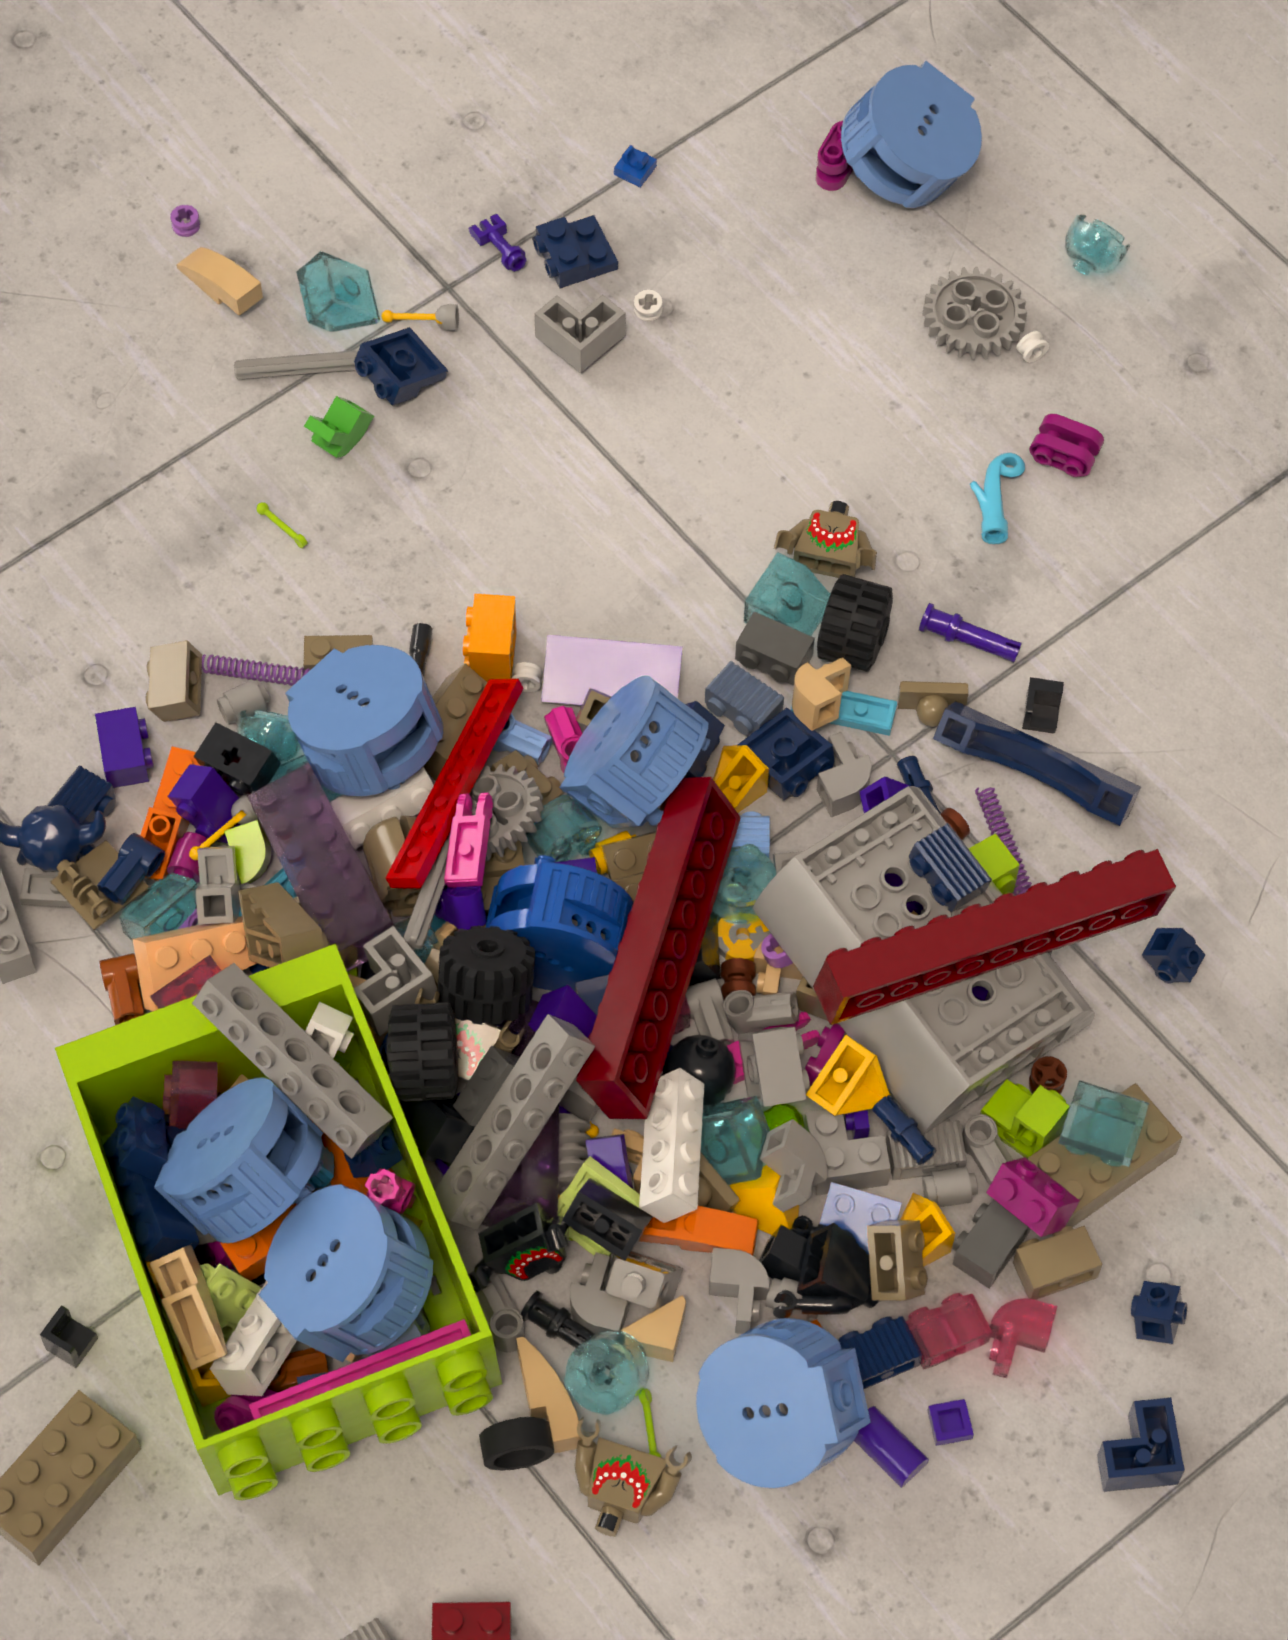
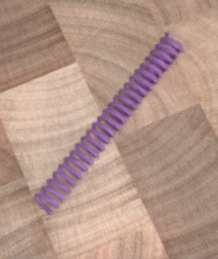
M213 654L208 657V670H205L204 659L206 655L202 656V670L206 674L210 672L212 675L216 673V675L222 674L223 676L228 675L229 677L234 676L235 678L240 677L241 679L246 678L248 680L252 678V680L258 679L260 682L264 680L265 682L270 681L271 683L276 682L277 684L282 683L283 685L293 686L297 680L301 679V672H303V677L310 671V668L305 671L303 667L299 670L297 666L293 669L291 665L288 667L286 665L280 666V664L274 665L273 663L268 665L267 662L262 664L261 661L256 663L255 660L250 662L248 659L244 662L243 659L238 661L237 658L232 660L231 657L226 659L225 656L220 658L219 655L214 657Z
M977 787L975 794L977 795V800L980 801L979 805L982 807L984 817L987 819L986 823L989 825L988 828L991 830V835L997 832V836L1000 837L1004 845H1007L1008 850H1012L1010 853L1020 865L1018 871L1020 875H1017L1015 884L1018 886L1014 888V895L1025 893L1032 883L1027 882L1030 877L1025 876L1027 873L1026 870H1023L1025 865L1020 864L1023 859L1018 858L1020 853L1016 852L1018 847L1014 846L1016 841L1012 840L1011 829L1007 828L1009 824L1005 823L1007 818L1002 817L1004 812L1000 811L1002 806L998 805L1000 800L996 799L998 795L994 793L995 788H986L978 793L979 787Z

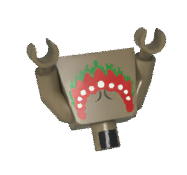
M833 501L830 503L828 512L818 509L814 510L809 519H803L789 531L781 530L777 533L773 549L784 548L789 555H792L794 549L793 569L839 578L842 574L855 577L856 569H860V566H869L871 570L876 568L877 552L872 548L866 533L859 530V520L856 517L848 516L849 506L845 502Z
M423 988L419 989L415 1004L438 1003L440 998L439 992H435L433 1000H427L422 995ZM455 1018L458 1078L462 1077L470 1080L491 1045L512 1053L514 1047L519 1044L524 1036L525 1029L522 1028L521 1032L515 1035L508 1028L512 1021H507L503 1028H500L490 1023L478 1025L472 1024L471 1020L461 1021Z
M582 1417L577 1426V1433L582 1439L577 1443L574 1466L579 1489L584 1496L588 1497V1507L600 1512L595 1530L604 1535L614 1537L617 1535L622 1519L632 1523H639L643 1516H652L671 1501L682 1475L680 1470L691 1462L692 1455L688 1452L684 1457L683 1463H679L674 1458V1452L678 1445L668 1450L665 1459L600 1437L596 1445L593 1439L600 1432L601 1422L597 1419L596 1430L594 1432H586L583 1429L584 1417Z

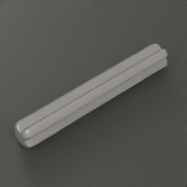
M358 350L236 360L234 362V372L237 379L356 370L354 360Z
M446 839L421 887L403 936L413 951L423 947L445 887L444 877L450 839Z

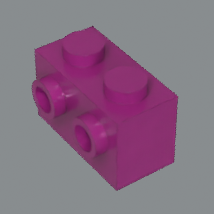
M1026 1157L1002 1163L986 1192L1040 1237L1061 1231L1067 1225L1080 1200Z

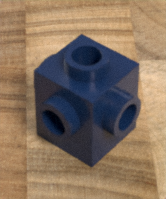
M1157 928L1143 951L1142 957L1154 969L1155 975L1160 980L1166 983L1191 982L1205 957V953L1196 944V940L1183 928Z
M389 1124L375 1142L352 1159L344 1152V1157L354 1178L369 1177L370 1174H376L381 1168L388 1170L403 1159Z
M1143 1282L1140 1295H1134L1131 1305V1316L1134 1317L1136 1339L1167 1344L1174 1343L1178 1325H1184L1187 1317V1302H1182L1181 1286L1170 1285L1164 1282Z

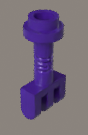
M498 214L490 216L493 226L487 219L479 222L482 231L475 224L469 227L471 236L480 246L491 242L503 255L501 262L506 269L518 271L525 266L527 261L525 251L520 246L512 247L502 236L507 233V226Z

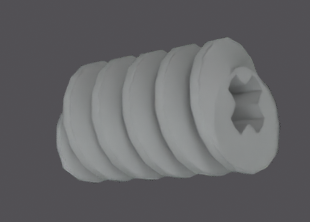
M566 1113L552 1114L546 1122L547 1127L545 1129V1137L547 1138L545 1142V1151L547 1152L545 1155V1165L547 1166L545 1178L547 1181L544 1187L548 1193H558L559 1195L569 1187L585 1162L583 1159L588 1158L587 1148L582 1146H585L586 1140L590 1138L589 1135L583 1133L590 1130V1123Z

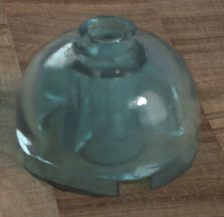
M1076 215L1065 237V249L1069 258L1074 262L1072 264L1073 268L1085 275H1089L1090 272L1097 274L1107 273L1115 269L1125 257L1130 244L1123 245L1122 242L1125 238L1104 222L1095 219L1091 224L1084 221L1086 215Z
M246 710L239 713L237 733L272 750L280 762L290 760L300 751L301 746L290 726L287 715L259 710L254 711L253 717H246Z

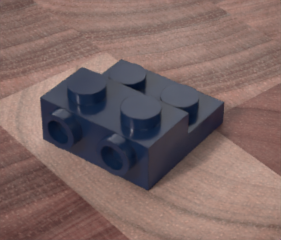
M595 215L568 223L566 218L562 217L536 226V236L532 237L534 248L538 255L543 254L546 272L549 278H555L560 289L618 270V260Z
M410 327L361 343L354 360L357 373L361 377L367 376L374 384L376 395L380 399L386 398L392 406L416 398L420 388L445 380L448 373L447 368Z
M785 708L738 744L747 745L769 768L768 788L783 801L791 795L794 797L802 795L807 789L808 782L816 777L818 773L833 768L835 762L833 745L815 730L811 731L789 708Z
M133 1096L128 1103L125 1102L119 1107L115 1117L118 1131L116 1146L119 1152V1166L156 1182L163 1165L168 1161L167 1155L175 1136L182 1131L175 1126L165 1124V1111L154 1103L145 1102Z

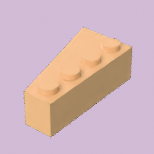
M242 916L238 917L234 923L201 924L133 939L144 1009L152 1012L199 993L209 978L233 963L242 971L257 964L249 960Z

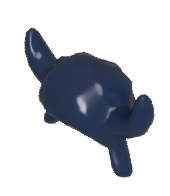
M36 806L24 817L21 826H12L0 820V842L6 846L20 848L17 856L19 865L23 866L28 863L38 867L43 872H59L57 866L63 860L67 859L69 862L76 863L81 857L96 848L93 843L103 837L106 829V820L101 810L96 811L93 822L81 824L78 817L64 806Z

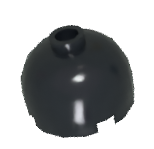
M705 1035L687 1036L672 1047L662 1071L663 1075L681 1068L703 1082V1105L705 1106L722 1102L726 1094L731 1092L736 1076L735 1060L729 1048L718 1039Z

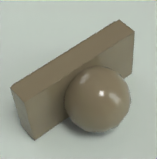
M902 681L899 686L898 709H916L917 716L924 725L936 727L940 723L945 708L953 702L957 701L967 705L968 684Z
M700 1152L698 1206L705 1207L707 1205L712 1209L732 1213L740 1201L739 1197Z

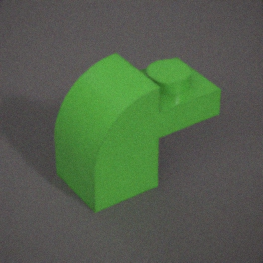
M336 396L324 419L310 415L304 427L313 432L311 442L336 458H340L348 454L362 439L374 415L351 400Z

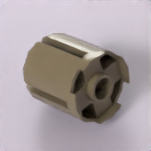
M401 816L400 820L397 817L385 819L371 827L363 842V852L381 910L383 908L392 910L394 917L411 916L421 888H390L385 879L417 818L415 816Z

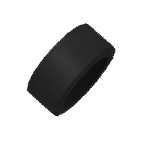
M520 1417L493 1424L479 1434L484 1466L491 1470L505 1471L530 1467L549 1459L554 1454L550 1425L543 1418Z

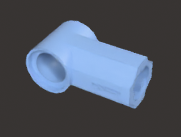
M511 713L503 728L506 730L500 733L492 750L498 752L509 751L511 753L517 750L522 756L530 755L539 765L548 755L552 744V736L515 720Z

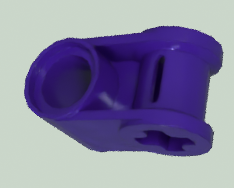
M444 887L434 915L453 924L457 929L469 930L471 926H483L487 922L481 887Z

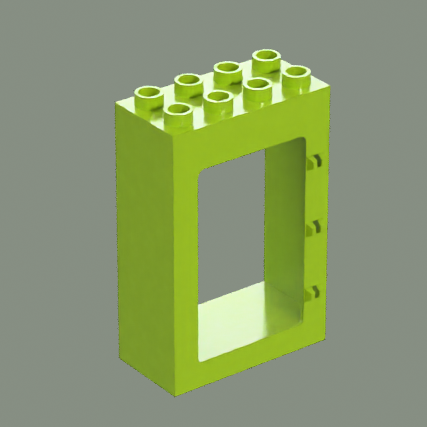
M336 944L249 975L248 977L304 1031L319 1002L353 1017L348 1027V1030L354 1033L345 1053L337 1051L336 1055L352 1061L348 1074L355 1081L358 1080L359 1085L393 1117L389 1125L394 1133L403 1159L392 1166L391 1169L397 1176L416 1185L413 1193L416 1196L412 1208L406 1209L404 1213L423 1220L419 1229L426 1239L429 1257L433 1260L432 1276L436 1277V1283L440 1290L439 1294L433 1295L430 1287L423 1305L430 1325V1332L465 1319L471 1335L228 1431L221 1432L214 1420L215 1409L226 1398L202 1407L193 1389L181 1356L179 1340L161 1302L146 1262L142 1259L105 1155L103 1144L117 1128L115 1117L119 1107L125 1102L128 1103L133 1096L145 1102L154 1103L163 1110L167 1109L179 1098L192 1106L216 1097L218 1092L223 1094L230 1089L241 1074L249 1080L262 1078L265 1074L192 1004L196 996L55 1048L196 1450L218 1496L232 1491L236 1500L253 1499L271 1491L278 1484L275 1473L303 1462L309 1472H319L337 1466L350 1456L349 1444L374 1434L377 1435L379 1442L382 1444L394 1443L408 1438L422 1427L420 1416L448 1406L450 1413L455 1416L479 1410L492 1401L493 1394L491 1388L502 1384L492 1333Z

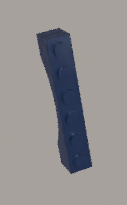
M957 701L945 708L933 737L934 740L964 754L994 761L1032 776L1064 793L1087 811L1119 826L1129 817L1141 789V786Z

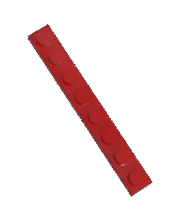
M519 678L488 680L385 877L390 888H421L451 831L452 818L456 813L459 795L470 794L524 689Z

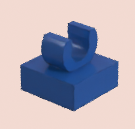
M629 145L622 154L621 159L614 166V175L641 188L656 169L657 159Z

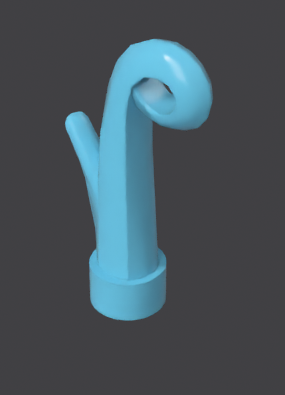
M1003 453L990 462L986 471L984 491L977 482L973 481L970 483V487L977 497L982 512V540L989 544H1000L1008 538V522L1004 518L1000 475L1014 478L1024 472L1025 463L1017 454Z

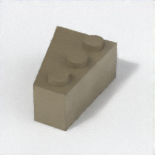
M466 663L446 677L432 697L442 718L443 737L438 741L435 751L423 767L434 780H437L487 684Z
M279 882L238 891L250 961L271 968L328 947L327 937L322 932L321 927Z

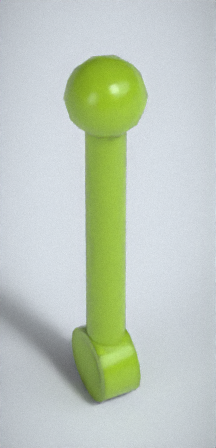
M261 502L257 505L256 511L258 514L266 515L293 538L300 548L308 544L303 535L297 534L269 510L267 503Z
M648 1388L639 1390L638 1396L643 1404L649 1454L662 1458L656 1447L650 1406L652 1395Z

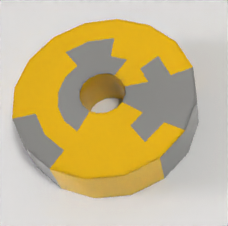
M738 909L728 912L718 922L719 953L726 960L744 958L754 962L756 949L765 937L770 934V931L758 915L751 910ZM744 933L748 935V938L740 940L736 936Z

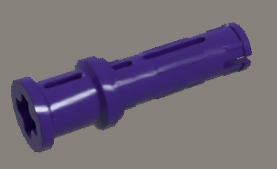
M932 603L928 604L919 626V631L921 632L928 630L945 637L947 642L957 640L1000 656L1013 663L1022 645L1021 642L1008 639L965 622L958 613L951 615L935 609Z

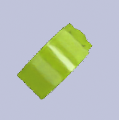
M255 820L225 830L228 845L235 846L236 869L241 884H250L256 881L266 871L271 859V844L264 821Z

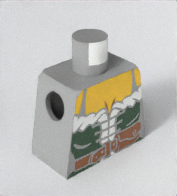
M633 1251L626 1260L614 1254L605 1281V1292L651 1309H658L673 1301L683 1268Z

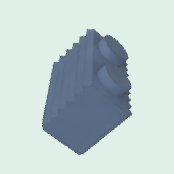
M730 661L705 688V703L709 711L718 717L724 715L733 721L735 728L744 735L752 734L783 711V695L768 687L766 683H762L760 679H756L755 676L746 672L744 668L735 665L733 661Z

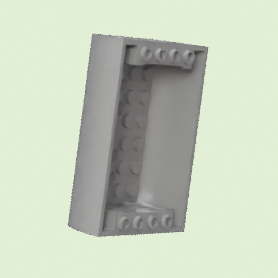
M906 787L796 855L770 881L756 900L752 909L813 990V985L824 961L831 952L840 948H847L848 951L859 948L863 942L874 937H881L882 940L892 937L895 932L907 926H914L915 929L925 926L930 920L940 915H948L950 918L959 915L963 909L971 905L981 904L983 907L992 904L995 899L1003 895L993 881H991L985 892L953 912H950L947 906H942L935 900L931 891V885L927 883L926 878L917 876L911 868L909 854L917 841L943 827L946 821L919 787ZM888 873H895L901 877L903 885L899 887L890 886L885 881L884 876ZM910 901L919 902L924 908V913L921 915L910 913L907 910L906 903ZM1047 952L839 1022V1024L848 1036L877 1055L887 1088L908 1116L914 1118L918 1123L917 1128L924 1135L1003 1083L1006 1079H1009L1089 1026L1094 1019L1095 1012ZM975 986L986 988L990 994V999L986 1001L976 999L972 993V988Z

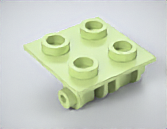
M220 1263L216 1268L210 1264L200 1265L217 1312L226 1344L236 1329L238 1322L245 1315L262 1287Z

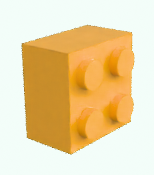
M475 594L473 607L467 606L466 627H468L467 635H464L463 638L464 664L466 663L486 682L489 679H511L517 634L515 596Z

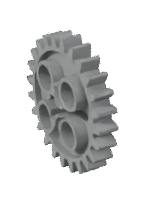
M962 267L961 275L959 276L951 270L949 271L948 280L940 276L938 285L932 284L930 286V294L925 295L922 316H925L924 326L929 327L928 336H937V346L947 343V353L951 352L954 348L958 349V357L960 358L965 352H970V357L974 360L976 354L981 352L982 356L988 359V354L991 350L999 356L1001 347L1010 350L1012 341L1018 342L1020 332H1024L1027 310H1025L1026 300L1020 299L1021 290H1012V280L1003 283L1002 273L995 278L991 277V269L989 268L984 274H980L978 267H975L973 273L969 274L965 267Z
M500 764L495 771H491L489 765H486L484 772L479 774L469 794L473 804L472 815H476L480 793L489 792L493 799L486 861L490 860L494 852L503 857L504 849L507 847L516 851L515 842L518 840L527 842L528 839L525 833L536 832L537 829L534 822L542 821L540 811L544 810V805L541 801L543 796L539 787L536 785L533 777L529 778L525 770L518 773L515 766H512L506 772L503 764Z

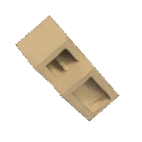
M199 247L177 264V269L218 305L224 302L239 316L263 298L260 281L232 260L210 249Z
M191 1244L150 1262L149 1264L164 1295V1299H161V1302L191 1370L227 1355L217 1312Z
M525 1337L516 1338L517 1353L530 1417L546 1418L549 1422L554 1453L577 1449V1443L582 1439L577 1433L579 1420L567 1390L555 1370L542 1354Z

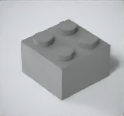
M776 1027L737 1034L749 1105L767 1107L807 1100L805 1091L810 1089L807 1071L805 1069L802 1070L800 1055L804 1054V1046L800 1033L796 1034L795 1027Z

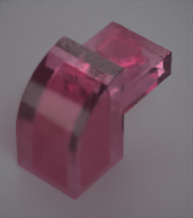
M1024 1298L1012 1300L997 1310L992 1318L987 1337L994 1338L989 1360L995 1362L993 1375L1007 1379L1016 1345L1045 1353L1057 1306Z

